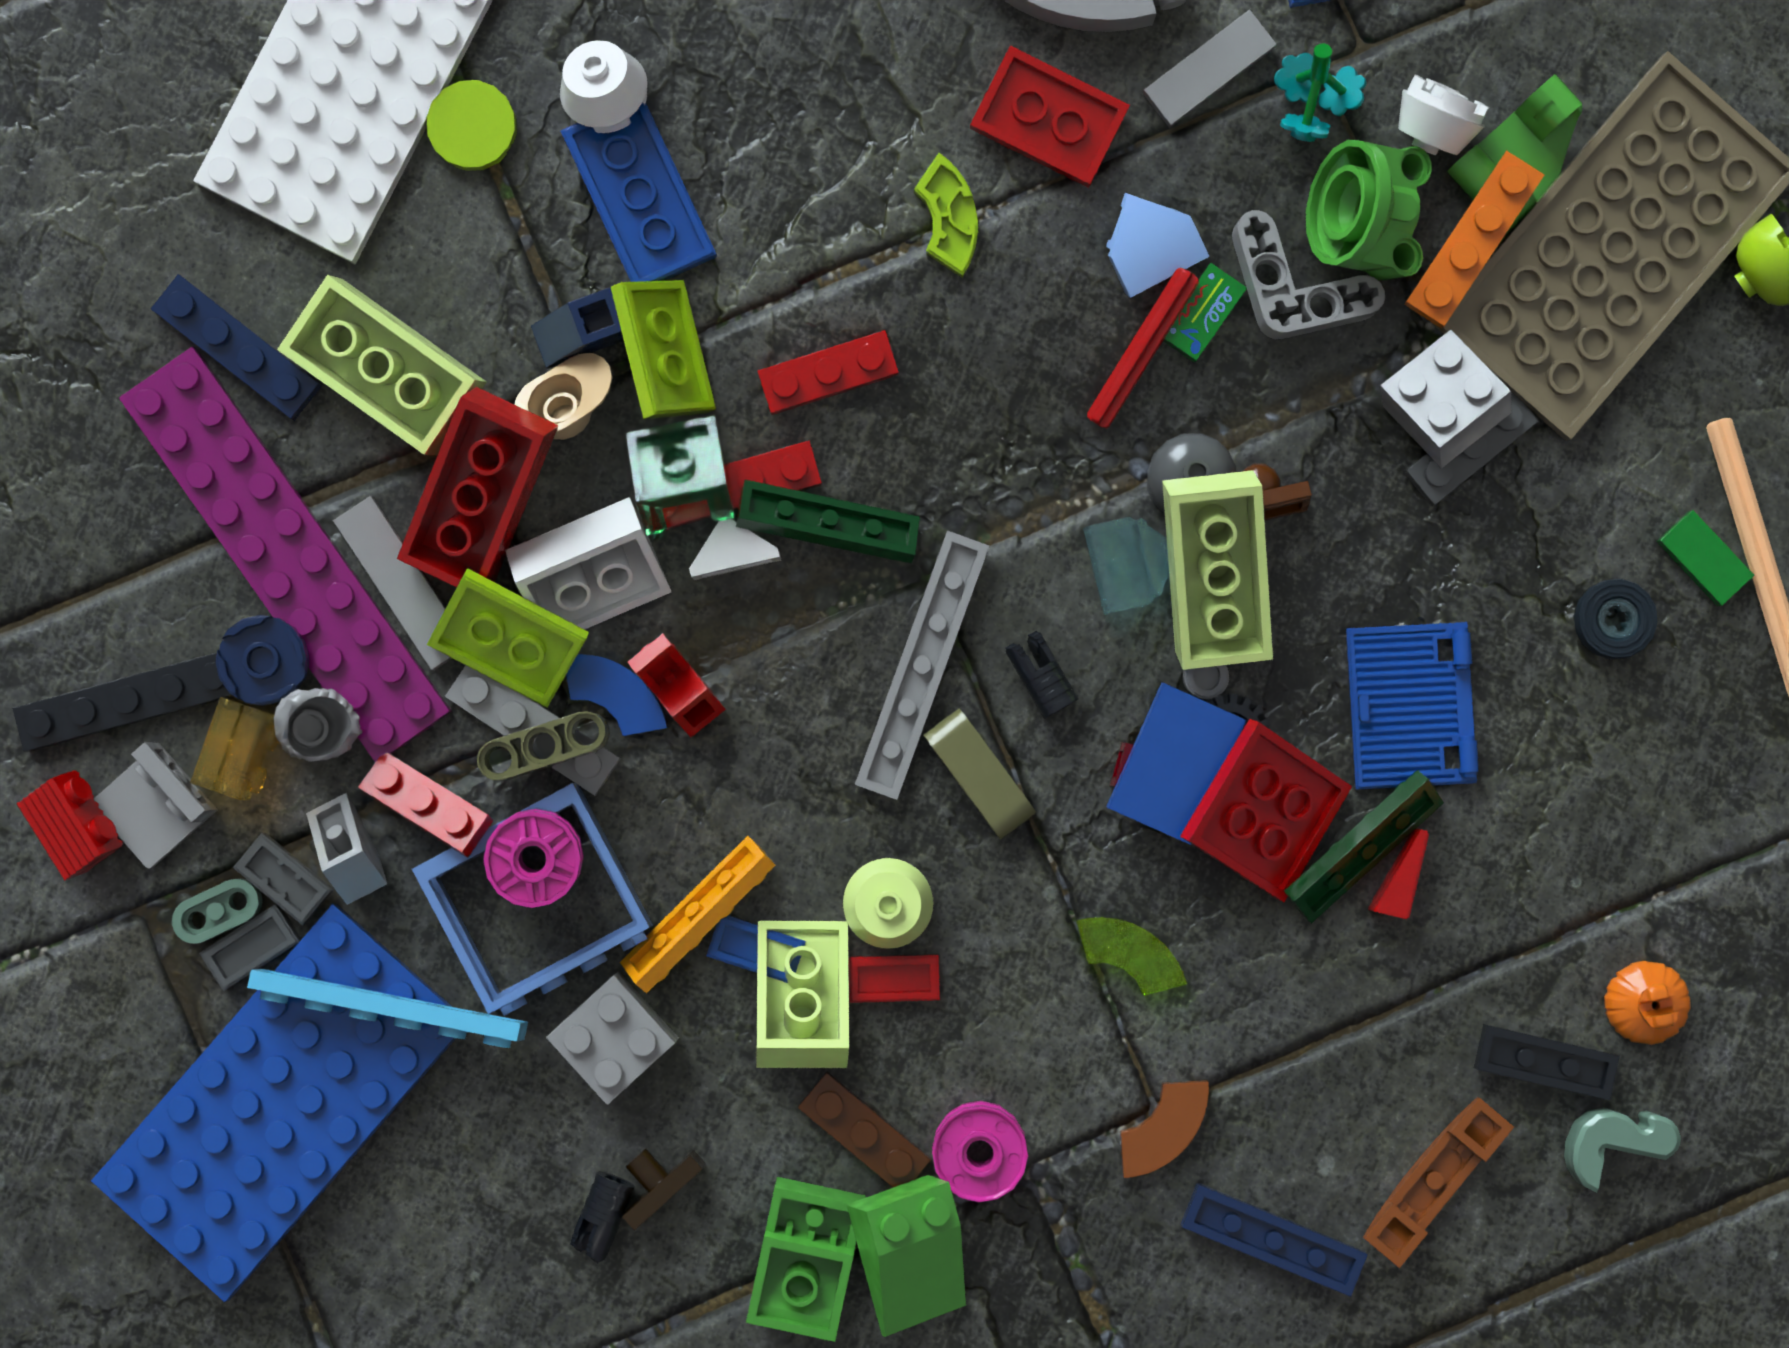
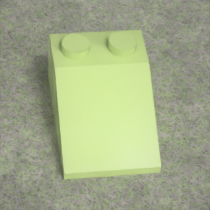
M758 921L756 1068H847L849 1055L847 921ZM773 930L806 941L805 946L794 948L768 939L767 931ZM799 955L801 958L795 973L790 968V963ZM767 967L785 972L788 983L768 977Z

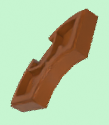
M1207 1080L1162 1083L1160 1101L1152 1115L1138 1126L1120 1131L1122 1173L1124 1178L1137 1177L1158 1170L1170 1163L1186 1149L1199 1130L1206 1112L1209 1095V1082Z

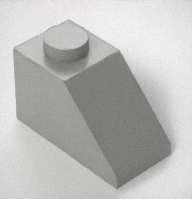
M347 793L306 813L322 873L347 905L387 885L379 854Z

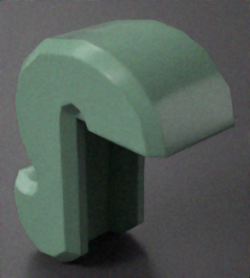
M1605 1107L1587 1110L1573 1122L1566 1138L1564 1151L1566 1167L1577 1183L1597 1193L1604 1164L1605 1148L1667 1160L1680 1146L1681 1136L1673 1121L1646 1110L1639 1112L1638 1118L1640 1122L1638 1125L1627 1115Z

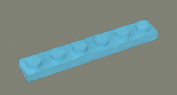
M252 969L247 988L261 990L260 999L287 1004L288 997L291 996L306 999L304 1007L312 1010L332 1012L333 1005L350 1008L349 1017L376 1021L378 1014L395 1017L394 1026L413 1030H421L422 1023L440 1026L439 1035L458 1039H465L467 1032L484 1035V1044L503 1048H510L511 1041L525 1040L528 1026L526 1021L265 969Z

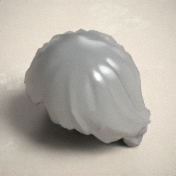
M314 688L309 691L297 689L285 698H281L280 704L276 706L274 715L276 738L282 745V750L287 752L290 757H296L299 760L304 759L308 762L327 761L331 758L339 757L352 748L353 742L362 734V730L359 724L360 716L353 711V706L341 694L331 688L328 690Z

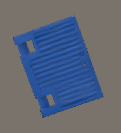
M1467 622L1346 628L1355 790L1394 788L1406 781L1417 770L1426 776L1432 785L1477 783L1479 767L1470 670V664H1472L1470 632H1468ZM1452 639L1454 661L1439 662L1437 640ZM1459 746L1460 768L1445 769L1444 747Z

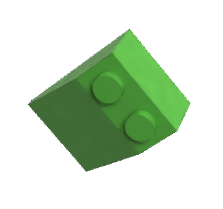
M926 1175L847 1204L882 1336H889L966 1306L961 1225L948 1181Z

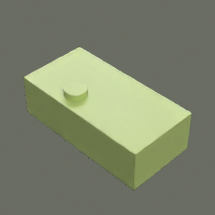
M330 275L326 276L277 349L424 455H438L460 397L475 387L483 389L487 383L348 282Z
M1252 470L1162 481L1175 653L1182 669L1273 660L1263 489L1256 474Z

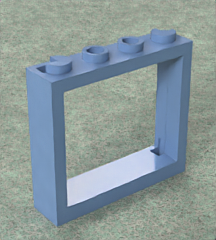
M571 783L521 811L538 808L558 814L573 807L633 921L502 992L499 991L440 877L484 854L487 840L496 827L506 819L488 828L468 858L450 848L412 869L488 1014L499 1008L503 1016L527 1004L524 997L525 994L540 987L543 994L552 991L568 982L564 973L579 965L583 973L607 961L604 952L620 944L623 951H626L648 939L644 930L653 926L580 786L576 783Z

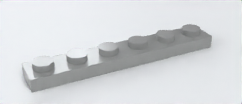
M947 530L855 785L896 800L898 799L989 545Z

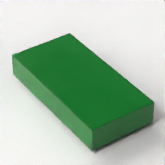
M1694 510L1688 511L1656 541L1717 607L1723 606L1754 576L1749 568Z

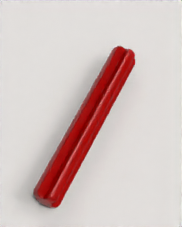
M1183 268L1176 269L1087 412V418L1105 429L1110 427L1198 286L1199 279L1193 273Z

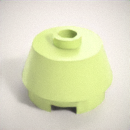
M877 859L862 866L849 880L843 897L844 915L851 930L864 942L879 948H898L917 939L928 926L933 912V895L928 881L913 865L899 859Z

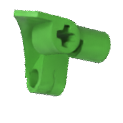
M1556 74L1541 85L1514 113L1447 171L1472 201L1506 150L1544 174V177L1500 244L1560 175L1572 134L1582 112V102Z

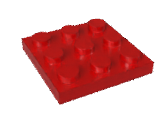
M1249 719L1180 837L1270 896L1285 902L1288 896L1284 891L1300 877L1352 786L1260 722Z

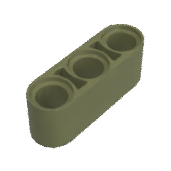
M960 708L923 734L932 749L1000 840L1036 814L1028 799Z
M589 711L577 712L490 740L480 748L477 755V765L481 773L489 779L510 780L597 752L607 744L610 728L606 719L600 714ZM585 719H592L599 728L598 738L590 745H583L576 737L577 726ZM542 733H548L555 741L554 753L547 759L539 758L533 751L534 740ZM498 747L507 749L512 759L510 767L503 773L496 772L490 765L491 753Z

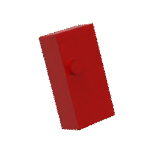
M478 387L462 395L397 559L455 587L460 583L467 568L495 582L506 556L505 550L509 549L559 425Z

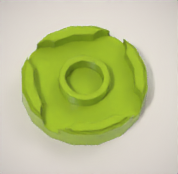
M479 80L458 81L444 88L432 101L426 117L427 135L436 153L449 164L465 171L485 170L498 164L507 155L506 152L510 149L511 144L514 143L517 135L516 115L507 97L495 86Z

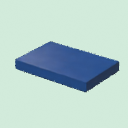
M1161 682L1106 807L1191 845V843L1181 838L1180 835L1237 741L1246 720Z

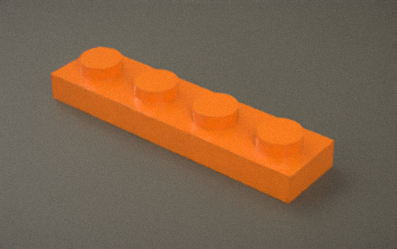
M1506 150L1404 305L1442 329L1535 191L1544 174Z

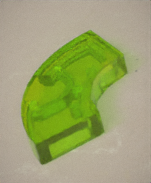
M1087 917L1076 920L1087 963H1108L1124 969L1135 979L1143 996L1187 984L1184 973L1172 952L1164 943L1144 928L1131 922L1111 917Z

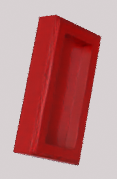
M938 954L848 957L849 1003L940 1000Z

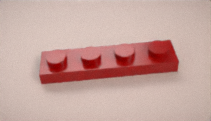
M810 440L638 489L637 492L649 533H657L737 510L744 480L797 491L821 486L822 482Z

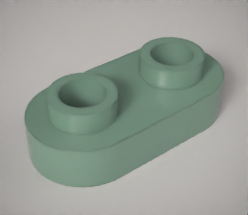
M237 878L225 881L180 903L172 916L173 930L181 940L187 943L197 944L211 940L256 917L262 907V894L247 879ZM238 892L243 893L247 899L246 906L243 909L236 908L233 903V898ZM196 912H201L206 918V923L201 929L195 927L192 922L193 915Z

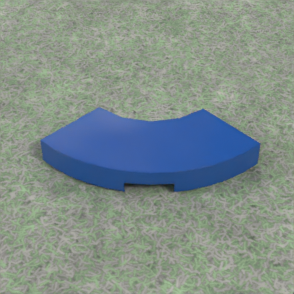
M578 654L566 674L571 700L591 701L605 707L617 720L623 736L668 728L664 711L657 697L635 673L623 665L603 657Z

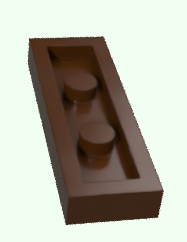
M828 1071L798 1105V1109L892 1187L915 1180L931 1161V1157Z

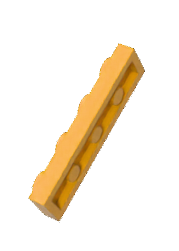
M747 836L646 936L648 939L639 943L620 962L633 982L647 994L658 982L665 979L670 970L689 951L696 948L702 938L721 919L727 917L734 909V906L753 887L759 885L765 879L767 873L776 865L761 847Z

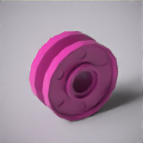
M535 808L519 811L500 823L487 840L483 860L487 879L497 894L512 904L534 908L550 905L568 893L580 876L584 854L581 838L569 821L555 812ZM527 846H537L543 850L546 856V863L543 868L534 870L525 865L522 854Z
M985 1101L961 1104L947 1113L936 1128L932 1146L935 1172L940 1179L949 1182L951 1191L958 1197L975 1202L996 1200L1013 1190L1024 1175L1028 1159L1024 1131L1015 1116L1000 1105ZM979 1140L986 1141L993 1148L992 1155L987 1160L981 1162L974 1161L967 1154L970 1144Z

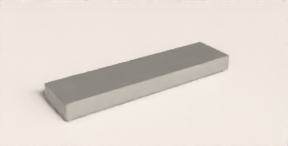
M369 496L333 521L430 669L436 670L452 659L426 645L446 607L421 570L397 559L403 542L375 499Z

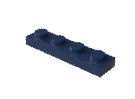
M179 274L151 307L152 311L294 421L322 387Z
M1200 1183L1196 1184L1180 1224L1182 1228L1350 1297L1368 1255L1363 1250Z

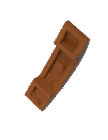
M1477 1097L1440 1133L1410 1168L1379 1210L1363 1238L1400 1268L1428 1234L1425 1231L1427 1226L1480 1161L1487 1162L1513 1130L1514 1126L1481 1098Z

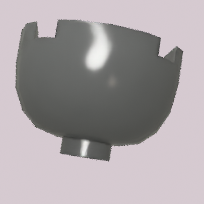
M1201 433L1180 434L1167 440L1153 454L1147 470V490L1154 505L1165 515L1162 481L1236 472V466L1230 452L1217 439Z

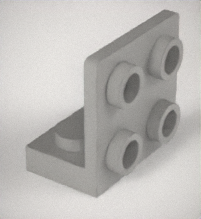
M144 742L131 754L136 761L94 798V801L99 803L98 808L103 810V815L114 823L119 838L146 868H153L218 809L160 743Z

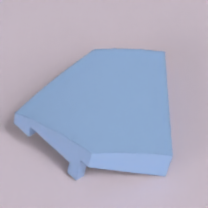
M1128 193L1124 194L1120 205L1122 207L1112 238L1108 239L1106 247L1110 249L1109 259L1128 297L1131 298L1173 276L1178 268L1187 269L1209 257L1191 216Z

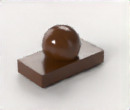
M1254 463L1243 470H1253L1262 484L1264 521L1307 511L1312 497L1308 481L1281 487V480L1277 472L1266 464Z

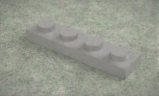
M466 665L445 695L446 698L504 736L560 718L537 702ZM576 729V737L583 745H590L595 742ZM542 733L535 738L533 751L541 759L550 757L555 750V741L548 733ZM603 747L597 752L550 767L594 796H597L621 758Z

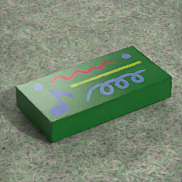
M1210 263L1199 278L1198 286L1163 341L1195 363L1247 287Z

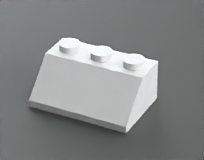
M630 497L505 550L515 584L522 597L584 630L671 593L670 586Z

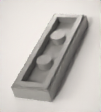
M1249 9L1145 88L1142 94L1166 125L1171 128L1275 49L1277 44Z

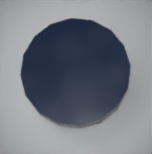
M257 615L240 620L226 631L220 648L217 650L215 662L220 681L230 694L245 703L262 706L280 703L281 698H285L291 692L299 689L307 676L309 655L306 642L295 627L280 618Z

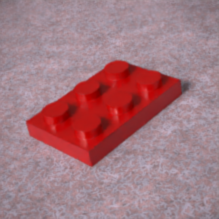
M1010 45L970 124V129L1089 188L1130 105Z

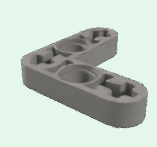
M1251 210L1245 213L1234 226L1232 240L1257 324L1261 332L1267 337L1284 339L1371 318L1384 304L1385 290L1382 284L1376 278L1368 275L1355 276L1295 290L1273 218L1263 211ZM1250 224H1252L1254 230H1262L1263 235L1258 240V245L1253 235L1246 236L1245 234ZM1259 246L1261 254L1252 258L1251 256H1253ZM1261 264L1272 266L1278 274L1277 283L1274 285L1261 283L1256 276V267ZM1359 289L1362 295H1370L1372 298L1366 307L1363 301L1358 300L1349 302L1344 308L1343 300L1351 299ZM1323 297L1328 300L1332 306L1331 316L1327 318L1316 316L1310 308L1311 299ZM1276 307L1280 314L1290 313L1297 307L1299 308V314L1290 316L1283 326L1279 320H1272L1270 317Z

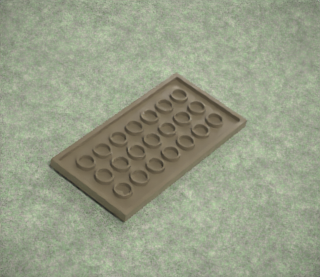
M1667 51L1656 61L1537 200L1535 206L1496 248L1446 325L1442 329L1435 324L1433 325L1443 334L1452 330L1534 414L1565 441L1571 440L1738 245L1744 234L1755 225L1789 185V157Z

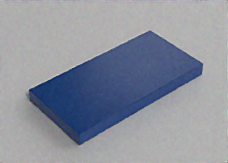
M642 103L639 109L629 118L631 121L630 125L615 132L597 133L593 127L579 123L561 130L631 282L666 281L717 257L646 103L645 105Z

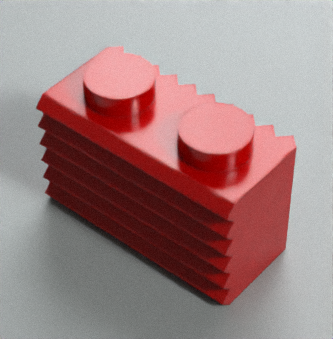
M76 770L52 777L35 789L34 792L28 794L22 801L16 803L64 881L86 873L122 847L123 841L118 839L114 823L103 815V810L98 808L99 803L94 801L90 785L83 778L79 777L80 773Z

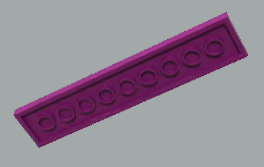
M190 347L119 397L272 617L280 618L292 625L306 642L309 655L308 668L322 688L336 690L353 706V711L360 716L359 724L362 734L358 736V739L375 762L387 752L392 755L452 712L196 348Z

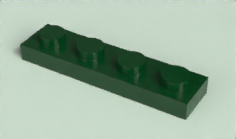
M744 480L741 488L736 527L911 564L916 555L920 517Z
M1419 770L1413 773L1406 781L1400 783L1394 792L1373 811L1367 813L1361 822L1339 842L1334 843L1306 872H1303L1284 891L1298 911L1311 924L1444 804L1430 780Z

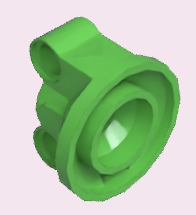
M1349 139L1334 147L1319 166L1310 187L1306 207V234L1315 256L1324 264L1365 271L1369 276L1376 278L1378 281L1408 277L1416 274L1422 266L1423 251L1416 239L1412 238L1420 214V198L1417 187L1428 181L1432 171L1431 160L1427 152L1418 146L1397 149Z

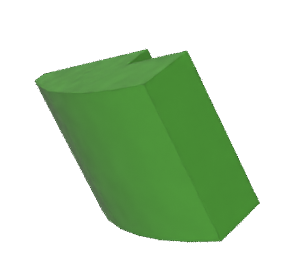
M777 1177L746 1323L835 1342L856 1245V1238L847 1204L865 1198V1195Z

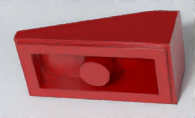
M1415 829L1410 834L1375 894L1368 910L1402 919L1410 918L1429 837L1428 831Z

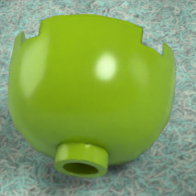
M1771 213L1750 228L1739 242L1736 258L1742 271L1734 277L1749 298L1758 293L1768 304L1785 306L1789 305V238Z

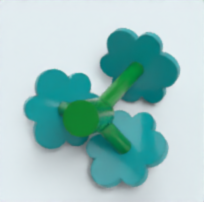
M1324 43L1315 46L1313 56L1309 53H1302L1297 57L1293 55L1284 57L1282 60L1283 68L1279 69L1274 76L1276 86L1285 91V98L1289 102H1295L1300 99L1302 102L1307 103L1304 114L1299 116L1286 114L1285 118L1281 119L1280 122L1282 128L1291 131L1290 135L1301 141L1312 142L1317 138H1327L1329 135L1330 125L1326 122H1321L1319 118L1314 116L1321 85L1324 84L1325 90L1319 96V105L1324 110H1331L1335 116H1342L1347 109L1355 110L1359 108L1364 101L1362 90L1367 84L1366 79L1362 75H1357V71L1351 66L1342 67L1336 76L1330 74L1332 48Z

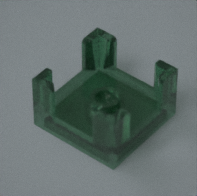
M715 415L626 433L635 499L646 536L667 531L663 508L707 500L713 521L735 518L726 479L724 452Z

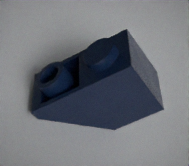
M611 287L568 302L531 325L547 369L559 365L578 354L592 353L624 341Z

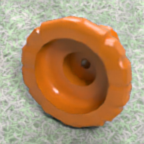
M1645 960L1631 963L1629 966L1616 972V977L1611 979L1606 988L1607 993L1604 996V1005L1608 1021L1619 1035L1629 1039L1630 1042L1648 1045L1663 1043L1665 1040L1678 1034L1679 1029L1684 1027L1688 1020L1691 1001L1686 982L1680 978V974L1673 968L1666 967L1663 963ZM1653 1002L1657 1003L1655 1008H1652Z

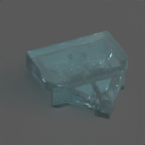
M1126 517L1083 528L1104 615L1149 605L1154 598L1162 594L1163 586L1169 578L1167 538L1148 526L1147 521L1142 518L1134 520L1131 517Z

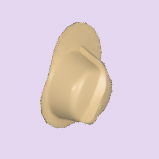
M594 353L578 354L525 385L517 395L514 405L559 425L554 439L565 440L575 437L585 429L590 421L592 412L603 403L609 393L613 378L611 367L603 357Z

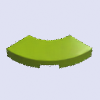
M938 153L914 188V193L926 204L932 218V237L926 249V254L963 278L970 266L976 248L978 235L977 212L973 195L964 177L946 157Z

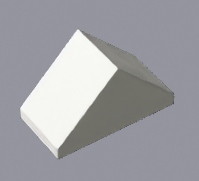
M723 514L689 570L693 580L781 561V557L777 547L748 529L736 527V522Z

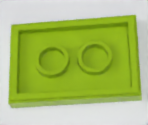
M684 280L620 282L611 286L643 419L706 414L716 410Z
M467 568L426 645L548 708L589 632Z

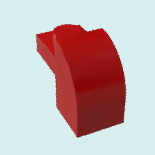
M661 634L653 642L644 646L637 655L628 661L634 672L650 688L672 718L690 737H693L726 710L695 669L664 634Z

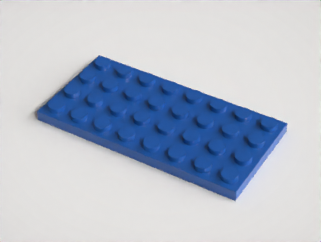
M332 904L274 970L276 972L451 1006L337 904ZM257 990L95 1175L91 1182L223 1302H227L456 1038L439 1035L440 1026L422 1023L421 1030L394 1026L395 1017L381 1014L377 1015L376 1021L349 1017L350 1008L333 1005L332 1012L308 1009L304 1007L306 999L291 996L288 997L287 1004L260 999L261 990Z

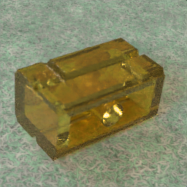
M220 697L190 783L238 800H250L252 793L259 794L267 776V769L262 768L267 750L273 752L278 745L274 728L275 713L235 699Z

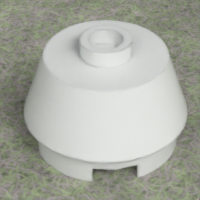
M607 41L585 43L577 47L565 61L560 87L561 104L570 118L579 124L593 127L597 133H610L621 130L631 124L629 118L639 109L642 103L644 105L646 103L647 76L645 70L638 60L613 43Z
M1415 74L1408 90L1403 89L1398 129L1414 137L1413 146H1418L1430 154L1437 155L1440 149L1458 155L1485 127L1482 121L1489 107L1476 100L1473 103L1466 96L1460 94L1459 91L1428 78L1424 80Z

